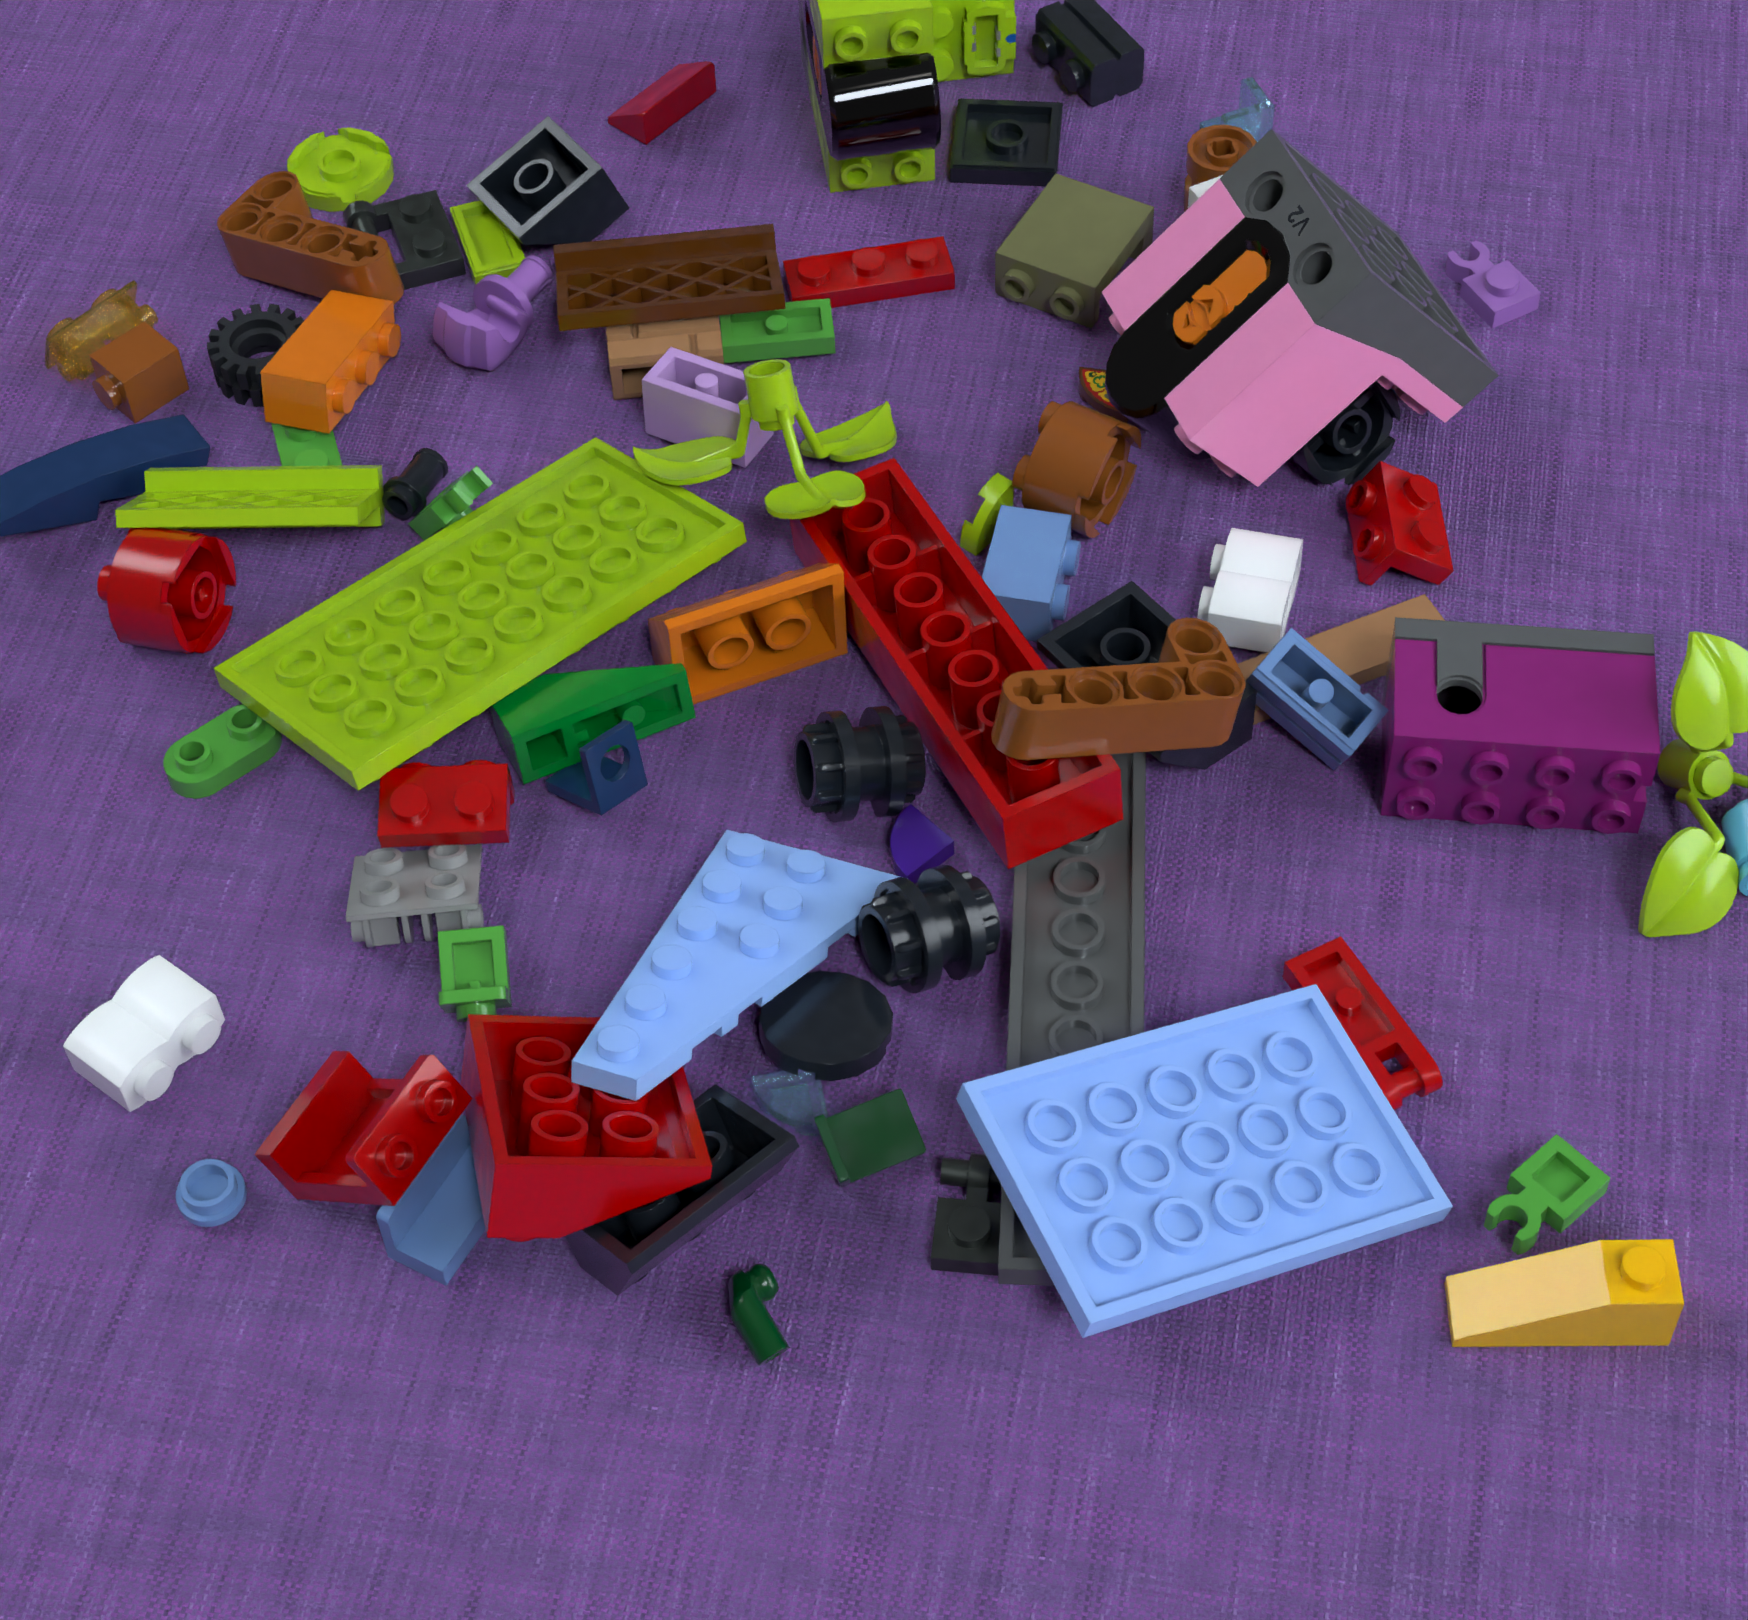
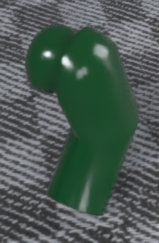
M755 1264L746 1272L739 1269L728 1282L732 1321L759 1366L775 1359L790 1348L763 1303L773 1299L779 1288L773 1273L764 1264Z

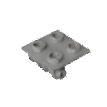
M482 844L467 846L439 845L432 846L426 850L401 852L395 848H380L370 851L365 856H355L346 910V922L351 923L353 942L365 941L367 948L400 944L401 935L398 917H401L406 944L413 943L414 926L412 915H421L426 942L433 941L432 913H435L438 932L484 927L482 904H479Z

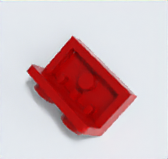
M1379 461L1362 480L1357 481L1351 487L1345 500L1359 582L1371 586L1390 567L1440 585L1454 570L1437 484L1422 475L1412 474Z
M472 760L463 765L431 766L426 763L412 762L387 772L380 778L377 836L381 848L509 843L510 805L514 804L515 790L508 763L495 764L487 760Z

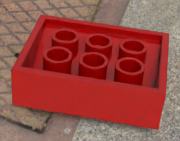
M468 1014L461 1086L473 1098L465 1108L487 1238H505L515 1242H526L534 1238H561L711 1179L712 1163L683 1066L640 1099L634 1101L571 1082L572 1060L601 1017Z

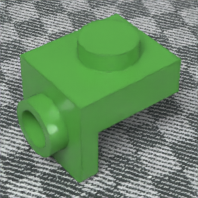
M504 925L437 932L442 991L438 992L439 1006L446 1014L456 1013L457 1022H467L468 1014L497 1015L496 1009L512 1007L507 936Z

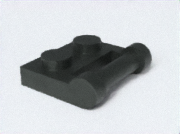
M436 190L408 195L401 199L373 206L367 201H355L345 208L343 219L347 228L379 236L378 232L392 230L404 261L396 263L404 290L466 274L462 253Z

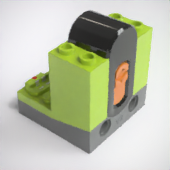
M798 0L801 58L830 193L935 180V148L940 143L941 138L938 82L1014 73V59H1016L1015 0Z

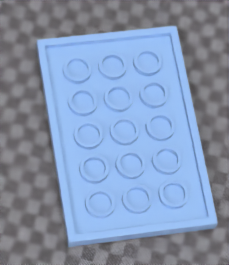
M1317 984L962 1083L956 1097L959 1106L1082 1338L1441 1222L1453 1207Z

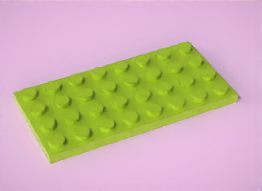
M595 437L214 667V671L222 689L359 791L746 543L744 524L681 486L664 484L650 478L640 469L635 459Z

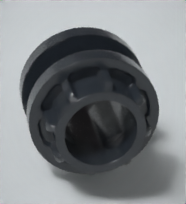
M887 706L866 708L861 715L859 726L852 727L850 720L841 710L821 712L817 717L816 723L805 725L795 740L794 772L800 798L806 807H810L814 813H825L832 822L853 820L862 801L871 802L877 817L898 815L902 811L904 804L912 803L915 797L921 794L925 783V753L917 726L912 721H908L904 715L895 716Z
M944 864L924 870L918 879L917 886L905 877H898L880 883L871 903L865 904L861 908L858 919V932L864 957L874 975L889 987L900 985L907 992L914 994L937 986L941 979L943 967L953 980H962L980 973L985 964L986 955L995 953L1000 940V920L996 904L986 885L979 878L972 876L970 872L960 873L954 867Z

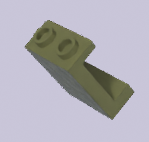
M1056 173L995 252V292L999 296L1092 328L1099 319V301L1102 291L1111 283L1129 257L1136 259L1152 244L1154 207Z

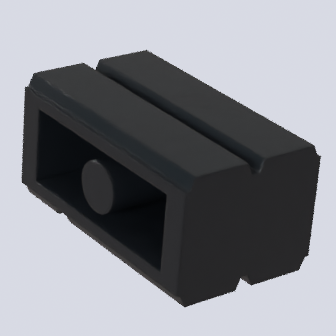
M1064 0L1063 4L1058 1L1038 10L1035 16V34L1032 37L1033 50L1041 63L1046 64L1049 62L1060 73L1062 82L1068 91H1077L1089 104L1095 107L1113 100L1115 94L1122 96L1140 88L1143 83L1144 49L1095 0Z

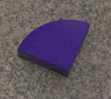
M912 804L906 807L898 816L891 831L890 850L896 876L908 878L915 884L924 870L939 866L954 855V840Z

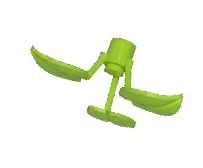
M772 359L754 363L743 371L748 400L738 402L740 421L736 440L729 437L712 436L658 449H641L633 446L636 463L650 478L668 485L697 484L727 474L732 470L731 460L743 457L752 417L754 421L759 422L761 430H782L794 474L798 481L771 490L764 498L766 510L772 516L780 519H802L826 513L831 508L842 509L858 505L865 498V488L858 476L841 470L830 471L809 478L805 471L801 454L817 459L829 456L830 459L836 462L862 460L890 450L896 444L897 433L888 401L842 424L815 433L799 401L797 387L794 386L791 364L786 360ZM794 416L806 438L799 447L792 426L795 422Z
M1693 631L1688 634L1685 660L1677 678L1671 700V722L1673 730L1679 739H1675L1666 745L1660 754L1657 765L1661 781L1667 786L1679 790L1675 795L1676 801L1685 804L1704 830L1697 827H1686L1673 835L1661 849L1649 876L1639 915L1638 932L1647 937L1699 933L1711 928L1727 914L1737 894L1739 879L1737 863L1730 855L1720 852L1724 845L1725 837L1697 798L1709 800L1721 796L1728 791L1732 784L1748 789V776L1734 772L1728 757L1723 752L1718 751L1730 748L1733 745V733L1748 732V651L1735 642L1704 632Z

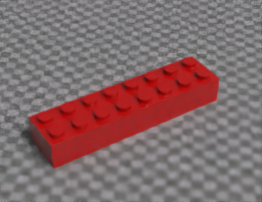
M895 458L854 473V475L862 480L865 488V498L858 505L842 509L831 508L828 512L813 517L789 519L794 551L805 567L817 563H837L844 572L846 629L907 720L912 721L917 726L923 744L1008 870L1124 820L1121 769L1110 754L1020 760L1006 756L993 744L991 732L1005 679L1013 673L1048 670V668Z

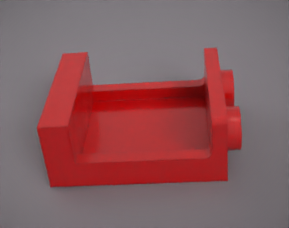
M333 1051L254 1155L298 1200L395 1206L473 1098L435 1055H420L403 1079L373 1078L349 1051Z

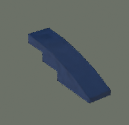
M181 414L129 425L74 442L19 465L0 475V537L97 520L100 501L135 496L146 492L144 471L149 468L206 466L208 464L210 445L186 416Z

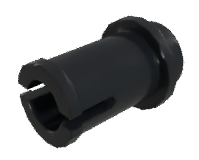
M421 448L417 451L399 476L389 478L383 486L384 495L382 502L387 511L397 518L409 519L423 510L427 503L426 497L448 473V465L445 459L438 452L430 448Z

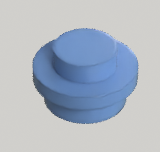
M204 1159L189 1166L181 1176L176 1190V1203L182 1216L190 1223L201 1227L218 1226L230 1221L241 1211L247 1198V1188L241 1173L235 1167L218 1159Z

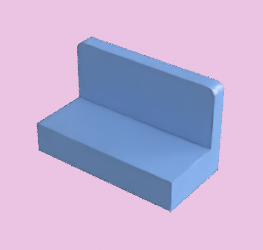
M463 1114L460 1115L395 1206L382 1205L376 1215L388 1257L446 1286L485 1231L466 1116Z

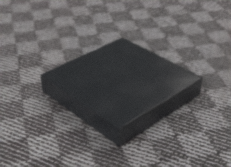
M958 99L950 165V183L1046 187L1056 173L1058 174L1063 103Z

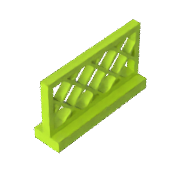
M382 465L149 468L144 471L146 492L115 510L116 528L377 527L385 523V509L382 502L384 495Z

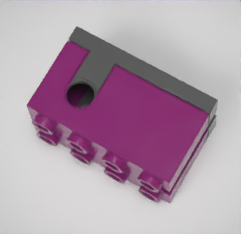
M1395 617L1382 696V705L1389 711L1382 718L1380 815L1404 817L1410 820L1439 819L1467 821L1478 825L1496 823L1533 826L1539 829L1566 828L1594 830L1606 834L1620 832L1638 834L1647 803L1646 786H1652L1660 757L1654 634Z

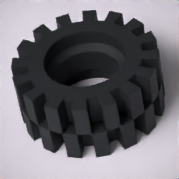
M260 304L250 305L252 313L245 315L241 308L232 311L233 321L222 317L217 322L219 330L211 329L208 335L210 342H207V350L218 388L221 387L223 395L228 399L234 395L235 401L238 404L245 405L248 399L252 398L254 407H264L260 372L304 322L301 316L296 318L295 311L286 308L281 314L279 305L269 304L267 311H261ZM262 352H275L262 358H249Z

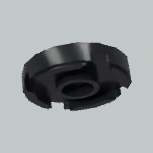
M817 971L806 973L761 1007L759 1038L766 1055L782 1070L798 1076V1069L805 1072H814L815 1080L836 1081L859 1076L879 1064L886 1054V1046L891 1041L893 1012L886 996L866 980L841 972Z

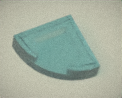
M798 1069V1076L787 1071L751 1076L754 1097L765 1114H770L777 1120L795 1127V1131L798 1133L820 1136L814 1117L824 1114L825 1118H828L821 1080H815L814 1072H805Z

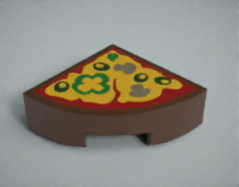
M1079 367V395L1083 401L1088 402L1098 412L1128 424L1135 390L1136 373Z

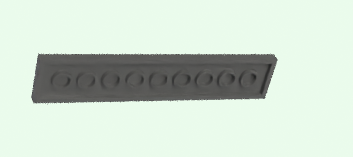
M1146 752L1110 754L1121 769L1124 820L1014 867L1006 1071L1144 1032ZM1002 1187L998 1284L1055 1286Z

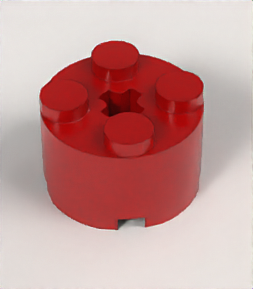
M162 527L130 528L126 538L115 554L112 565H106L100 571L97 591L99 597L103 601H107L110 621L120 642L186 654L193 652L205 653L212 650L219 643L231 620L234 606L224 605L226 585L236 587L235 564L228 546L217 537Z

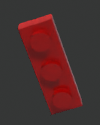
M944 236L783 261V276L790 302L830 298L831 308L955 289V271Z

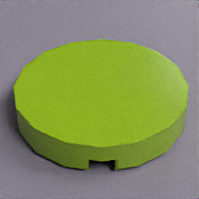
M351 127L338 128L339 135L325 137L324 131L316 133L295 147L287 159V171L296 174L310 208L336 212L344 211L350 203L363 200L371 204L386 193L394 180L393 159L385 141L370 131Z

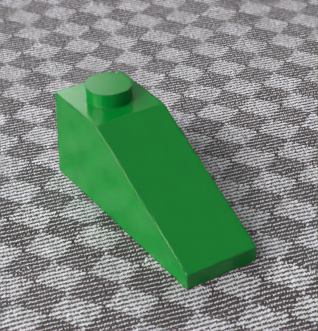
M681 663L543 674L535 677L489 707L499 744L524 784L581 762L579 749L623 720L633 723L636 738L640 740L696 718L687 672ZM615 745L608 749L607 752L617 749L621 746Z

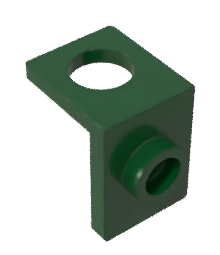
M896 1089L828 1118H825L824 1114L814 1117L816 1127L841 1187L926 1152V1147L902 1089Z

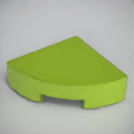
M998 472L989 479L978 493L985 501L981 505L973 524L965 520L962 526L960 547L975 556L991 543L1000 506H1013L1014 487L1012 481Z

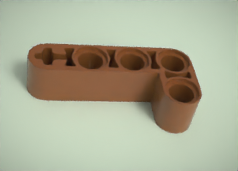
M290 171L272 172L257 180L217 220L218 229L237 273L242 276L324 298L330 290L390 300L395 304L404 294V286L387 241L374 234L314 219L296 174Z
M1186 617L1177 619L1169 625L1158 663L1033 670L1013 673L1005 679L1002 686L991 732L992 742L1006 756L1020 760L1219 746L1228 741L1245 690V678L1227 642L1217 627L1198 618Z

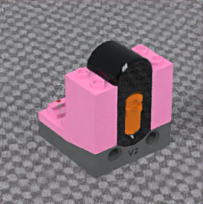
M1273 129L1267 132L1102 291L1103 296L1113 311L1109 321L1121 335L1114 344L1106 363L1105 388L1110 403L1122 415L1183 456L1196 460L1211 458L1229 477L1233 478L1238 473L1257 487L1375 381L1387 390L1392 387L1399 398L1417 413L1423 415L1429 410L1446 423L1499 376L1399 233Z

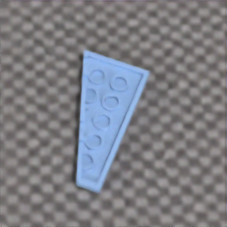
M726 830L573 1058L571 1082L637 1101L692 1060V1049L713 1033L720 1037L724 1036L738 1025V1016L742 1011L753 1003L761 1007L825 960L828 957V947L845 934L857 936L859 934L858 919L862 906L871 903L880 883L900 876L823 856L812 850H801L771 842L753 834Z

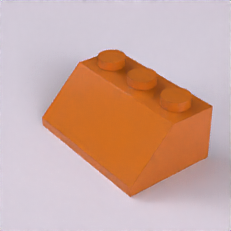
M817 563L648 618L653 661L655 665L681 663L684 666L694 705L847 654L844 572L837 563Z

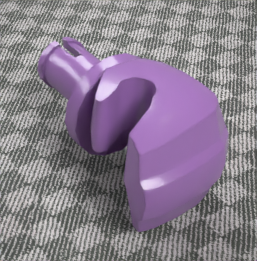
M529 255L522 260L521 264L507 278L497 274L485 276L475 285L473 291L474 302L477 308L467 313L439 302L433 322L434 341L446 352L450 359L462 366L488 371L495 370L521 343L527 328L532 324L534 314L530 302L552 283L550 278L553 274L550 267L541 258Z

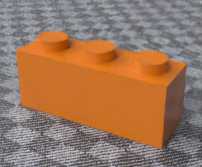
M330 290L260 372L265 422L330 434L342 417L352 411L355 401L366 387L375 382L378 372L390 357H395L399 350L401 329L398 324H395L393 301Z

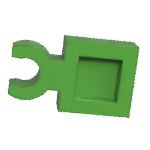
M476 465L469 472L467 471L445 487L408 524L423 540H426L441 528L448 527L474 511L470 507L473 500L493 483Z
M1556 1134L1510 1174L1507 1190L1512 1194L1499 1196L1492 1201L1487 1210L1484 1227L1491 1231L1504 1220H1513L1519 1223L1522 1229L1515 1235L1511 1250L1517 1255L1523 1254L1535 1245L1542 1222L1545 1221L1561 1234L1606 1193L1611 1178Z

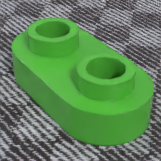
M245 705L234 706L169 747L163 759V766L169 784L175 793L186 798L198 799L213 795L271 759L281 747L282 734Z

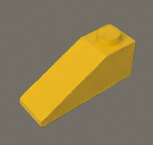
M1673 1239L1598 1240L1446 1276L1444 1282L1452 1347L1669 1346L1684 1306Z

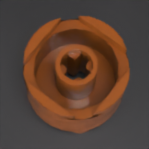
M1051 401L1043 410L1038 423V433L1040 436L1031 455H1024L1017 464L1012 485L1014 488L1022 491L1024 508L1072 515L1071 530L1089 538H1095L1100 533L1094 526L1098 521L1109 525L1117 515L1129 492L1137 469V465L1128 462L1130 446L1141 449V433L1135 426L1076 402L1068 401L1062 405Z

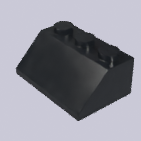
M1130 581L1037 639V649L1059 669L1158 663L1169 625L1176 619L1138 585ZM1245 681V690L1230 737L1222 745L1206 748L1150 751V753L1160 762L1203 770L1207 769L1252 739L1257 690Z
M716 1084L693 1100L712 1163L711 1179L566 1235L565 1237L580 1267L615 1295H620L779 1173L799 1147L795 1136Z

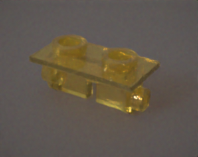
M135 280L118 291L115 288H111L103 292L93 302L91 308L73 320L69 317L57 323L50 330L46 338L44 366L50 369L57 365L60 374L69 382L75 378L84 380L94 372L89 355L105 346L103 341L106 339L113 341L144 321L153 328V325L158 322V317L148 304H143L139 307L135 303L137 283Z

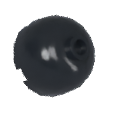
M1375 381L1299 449L1291 459L1310 476L1323 484L1332 485V483L1345 478V483L1351 485L1362 480L1379 461L1383 462L1387 458L1396 439L1389 436L1393 425V418L1400 421V407L1395 392L1391 388L1389 390L1385 389Z

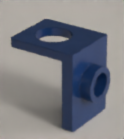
M623 720L579 749L581 762L565 767L545 780L548 792L602 816L648 785L633 723ZM620 745L624 752L623 764L604 757V754L611 747Z

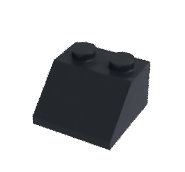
M549 116L466 185L523 245L590 242L629 209V206L602 166Z

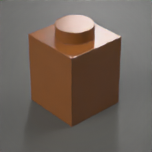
M145 321L89 355L96 379L92 382L96 395L108 409L113 410L117 408L135 424L189 390L178 348Z

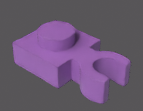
M1479 241L1471 243L1469 261L1461 259L1454 251L1448 252L1445 266L1446 274L1450 279L1461 284L1459 296L1492 329L1538 309L1541 292L1508 260L1494 265L1490 261V251L1483 243Z

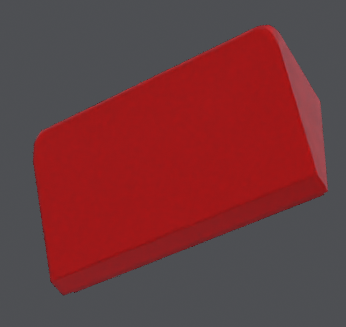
M710 61L678 64L608 116V123L647 145L717 91L714 64Z

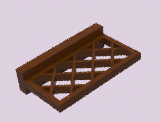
M773 224L553 245L559 331L786 309Z

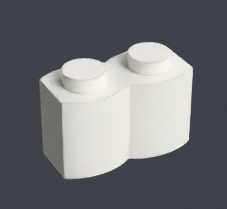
M1231 528L1226 545L1216 544L1214 547L1210 566V579L1216 580L1214 588L1203 587L1197 618L1217 627L1228 646L1266 653L1270 652L1285 635L1289 612L1293 604L1301 570L1303 539Z
M158 955L137 968L120 986L112 1000L102 1004L87 1015L69 1035L63 1048L73 1069L131 1112L147 1101L159 1098L170 1086L178 1065L188 1061L196 1054H202L209 1050L218 1039L225 1018L214 993Z

